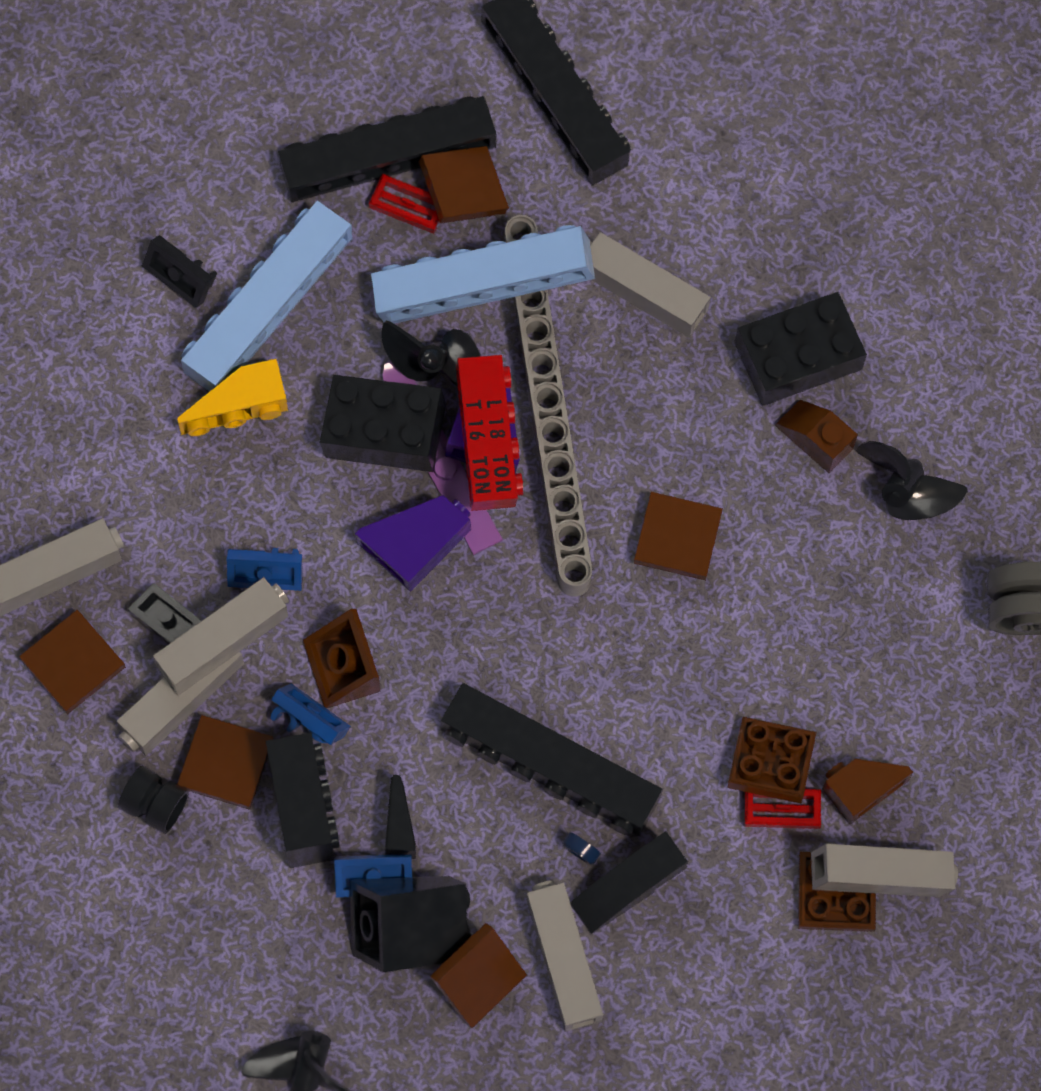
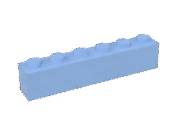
M316 201L310 209L305 208L302 210L295 221V227L288 235L283 234L278 238L272 248L273 253L265 262L261 260L255 265L250 273L251 279L243 288L238 287L232 292L227 301L228 306L220 315L214 314L209 319L204 328L205 333L197 342L193 340L186 346L181 355L184 374L210 392L239 367L245 366L352 240L351 224L319 201Z
M574 225L561 226L556 229V232L542 235L539 233L526 234L520 240L507 243L504 241H494L488 243L485 248L476 250L459 249L453 251L450 256L441 258L424 257L410 265H388L382 271L371 273L376 314L383 322L388 320L394 324L595 279L589 238L581 226L576 227Z

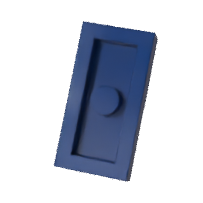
M273 548L271 553L228 549L227 587L249 588L265 577L271 586L278 584L282 590L302 591V554H299L298 549H293L292 554L278 553V548Z
M292 683L279 688L271 699L279 705L272 711L271 719L273 721L278 720L283 712L288 713L291 718V722L286 729L288 732L297 729L302 724L309 729L308 732H311L315 740L332 745L343 739L351 727Z
M412 854L341 856L334 859L336 898L350 897L349 880L412 877Z

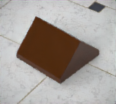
M357 609L348 610L303 639L325 708L334 707L381 692L379 675Z

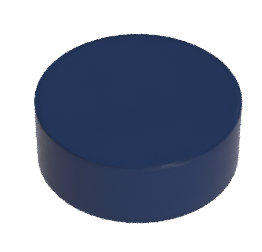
M569 832L562 843L566 850L589 865H594L601 855V852L572 832Z

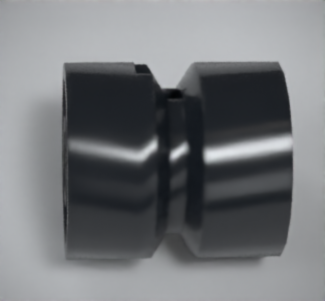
M142 765L127 782L120 796L118 809L132 817L140 818L145 815L147 825L166 834L172 829L182 813L189 797V791L172 781L162 785V777Z

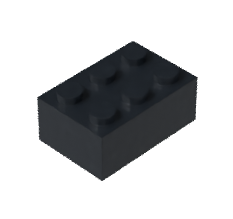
M839 292L738 327L735 338V346L762 406L861 371L867 356Z
M333 375L319 442L325 457L350 462L433 472L446 408L442 389Z
M311 732L267 740V751L289 868L334 860L333 849L340 848L335 816L327 817L326 812L333 811L328 779L320 781L319 777L327 775L321 743L313 744Z

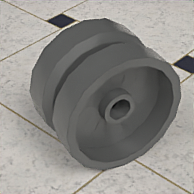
M1041 562L1010 563L989 571L986 576L987 594L991 599L995 600L988 608L989 627L995 632L1006 635H1041Z

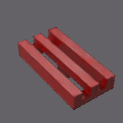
M383 174L371 197L369 208L435 234L437 225L440 222L436 210L434 211L407 198H401L386 192L384 189L389 187L434 205L430 193ZM380 198L393 204H396L398 206H401L403 208H406L408 210H411L413 212H416L418 214H421L423 216H426L428 218H431V220L425 219L423 217H420L418 215H415L413 213H410L408 211H405L403 209L380 201Z
M805 789L803 799H813V805L753 803V797H772L745 792L744 827L821 828V789ZM753 812L813 814V818L753 816Z

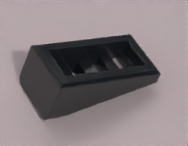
M393 775L390 781L385 855L412 854V859H416V843L403 780H401V775Z

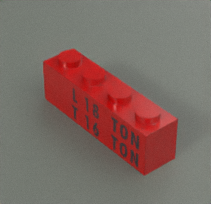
M502 355L458 358L456 378L471 511L513 508L516 506L518 496L523 495L522 474L515 473L514 460L519 459L518 438H511L510 424H515L514 402H507L506 388H511L510 367L503 366Z

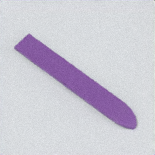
M391 361L384 365L383 381L417 385L414 380L404 376ZM441 429L434 471L428 473L441 496L444 495L451 502L455 499L458 500L470 512L471 515L468 518H470L472 530L464 539L473 555L503 541L487 510L471 511L467 474L460 461L444 456L448 439Z

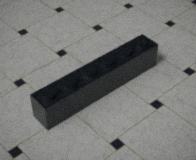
M492 0L482 5L481 22L590 184L593 186L627 167L631 151L627 138L621 132L617 134L611 125L612 118L604 105L598 106L592 97L594 94L589 82L584 77L579 78L574 70L575 65L570 54L566 50H560L556 44V36L548 23L543 24L537 16L538 10L534 1Z
M469 96L461 98L455 104L448 106H430L418 114L410 116L397 115L384 123L376 125L363 124L347 133L339 135L337 133H329L320 137L317 141L305 144L301 142L292 143L283 150L278 151L279 163L292 203L381 179L383 174L393 176L421 168L419 160L422 155L487 146L488 150L496 148V130L485 97L474 98Z
M465 683L461 684L441 719V730L445 732L444 737L451 743L463 747L465 743L478 750L477 755L483 760L494 765L500 761L511 767L510 772L520 780L530 782L533 779L543 784V790L550 796L559 800H563L564 797L578 803L577 808L582 813L593 818H597L598 814L612 821L610 826L626 836H630L631 833L638 836L641 835L661 799L663 789Z

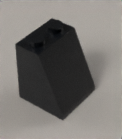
M451 876L349 880L352 955L383 973L442 964L471 937V931L467 925V909L470 906V894L465 883Z

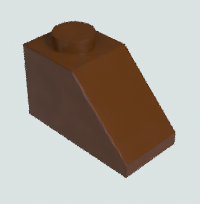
M799 400L775 424L781 432L828 473L854 449L858 436L855 431L831 410L803 400Z
M854 759L847 765L841 761L825 774L827 780L822 790L851 825L910 780L913 771L909 766Z

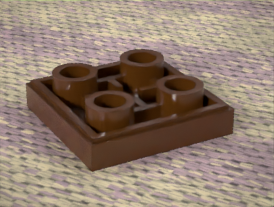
M487 146L421 156L419 164L440 224L506 214L509 206Z
M651 492L634 564L706 581L723 508Z
M78 609L19 656L22 663L67 715L126 668L125 663Z
M201 715L177 784L189 792L250 810L268 759L266 741L272 740L274 737Z
M742 717L727 788L802 804L817 732Z
M811 852L799 853L798 929L875 932L876 893L813 890Z
M485 923L447 961L442 963L430 977L461 1019L469 1027L473 1028L527 974L494 928Z

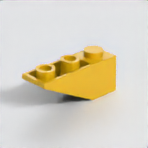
M277 358L239 367L177 418L181 435L201 436L207 434L210 428L223 425L226 428H236L244 425L246 420L260 417L262 420H271L279 417L282 412L288 411Z

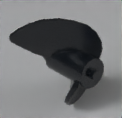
M388 320L383 323L382 343L384 350L395 367L409 379L428 381L441 371L457 386V359L481 356L474 340L463 330L452 329L444 335L442 340L425 346Z
M868 441L859 445L856 450L858 454L869 461L893 472L882 489V498L886 502L889 514L895 518L920 520L944 514L956 507L968 492L967 487L964 485L924 475L923 465L919 460H907L898 449L887 444Z
M305 1031L301 1036L271 1044L252 1055L242 1069V1075L248 1078L290 1080L292 1091H314L319 1088V1085L332 1091H351L336 1082L324 1071L331 1039L318 1031Z

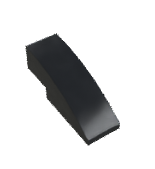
M665 831L607 872L573 899L570 904L592 935L652 895L655 889L687 868L688 861L667 831Z

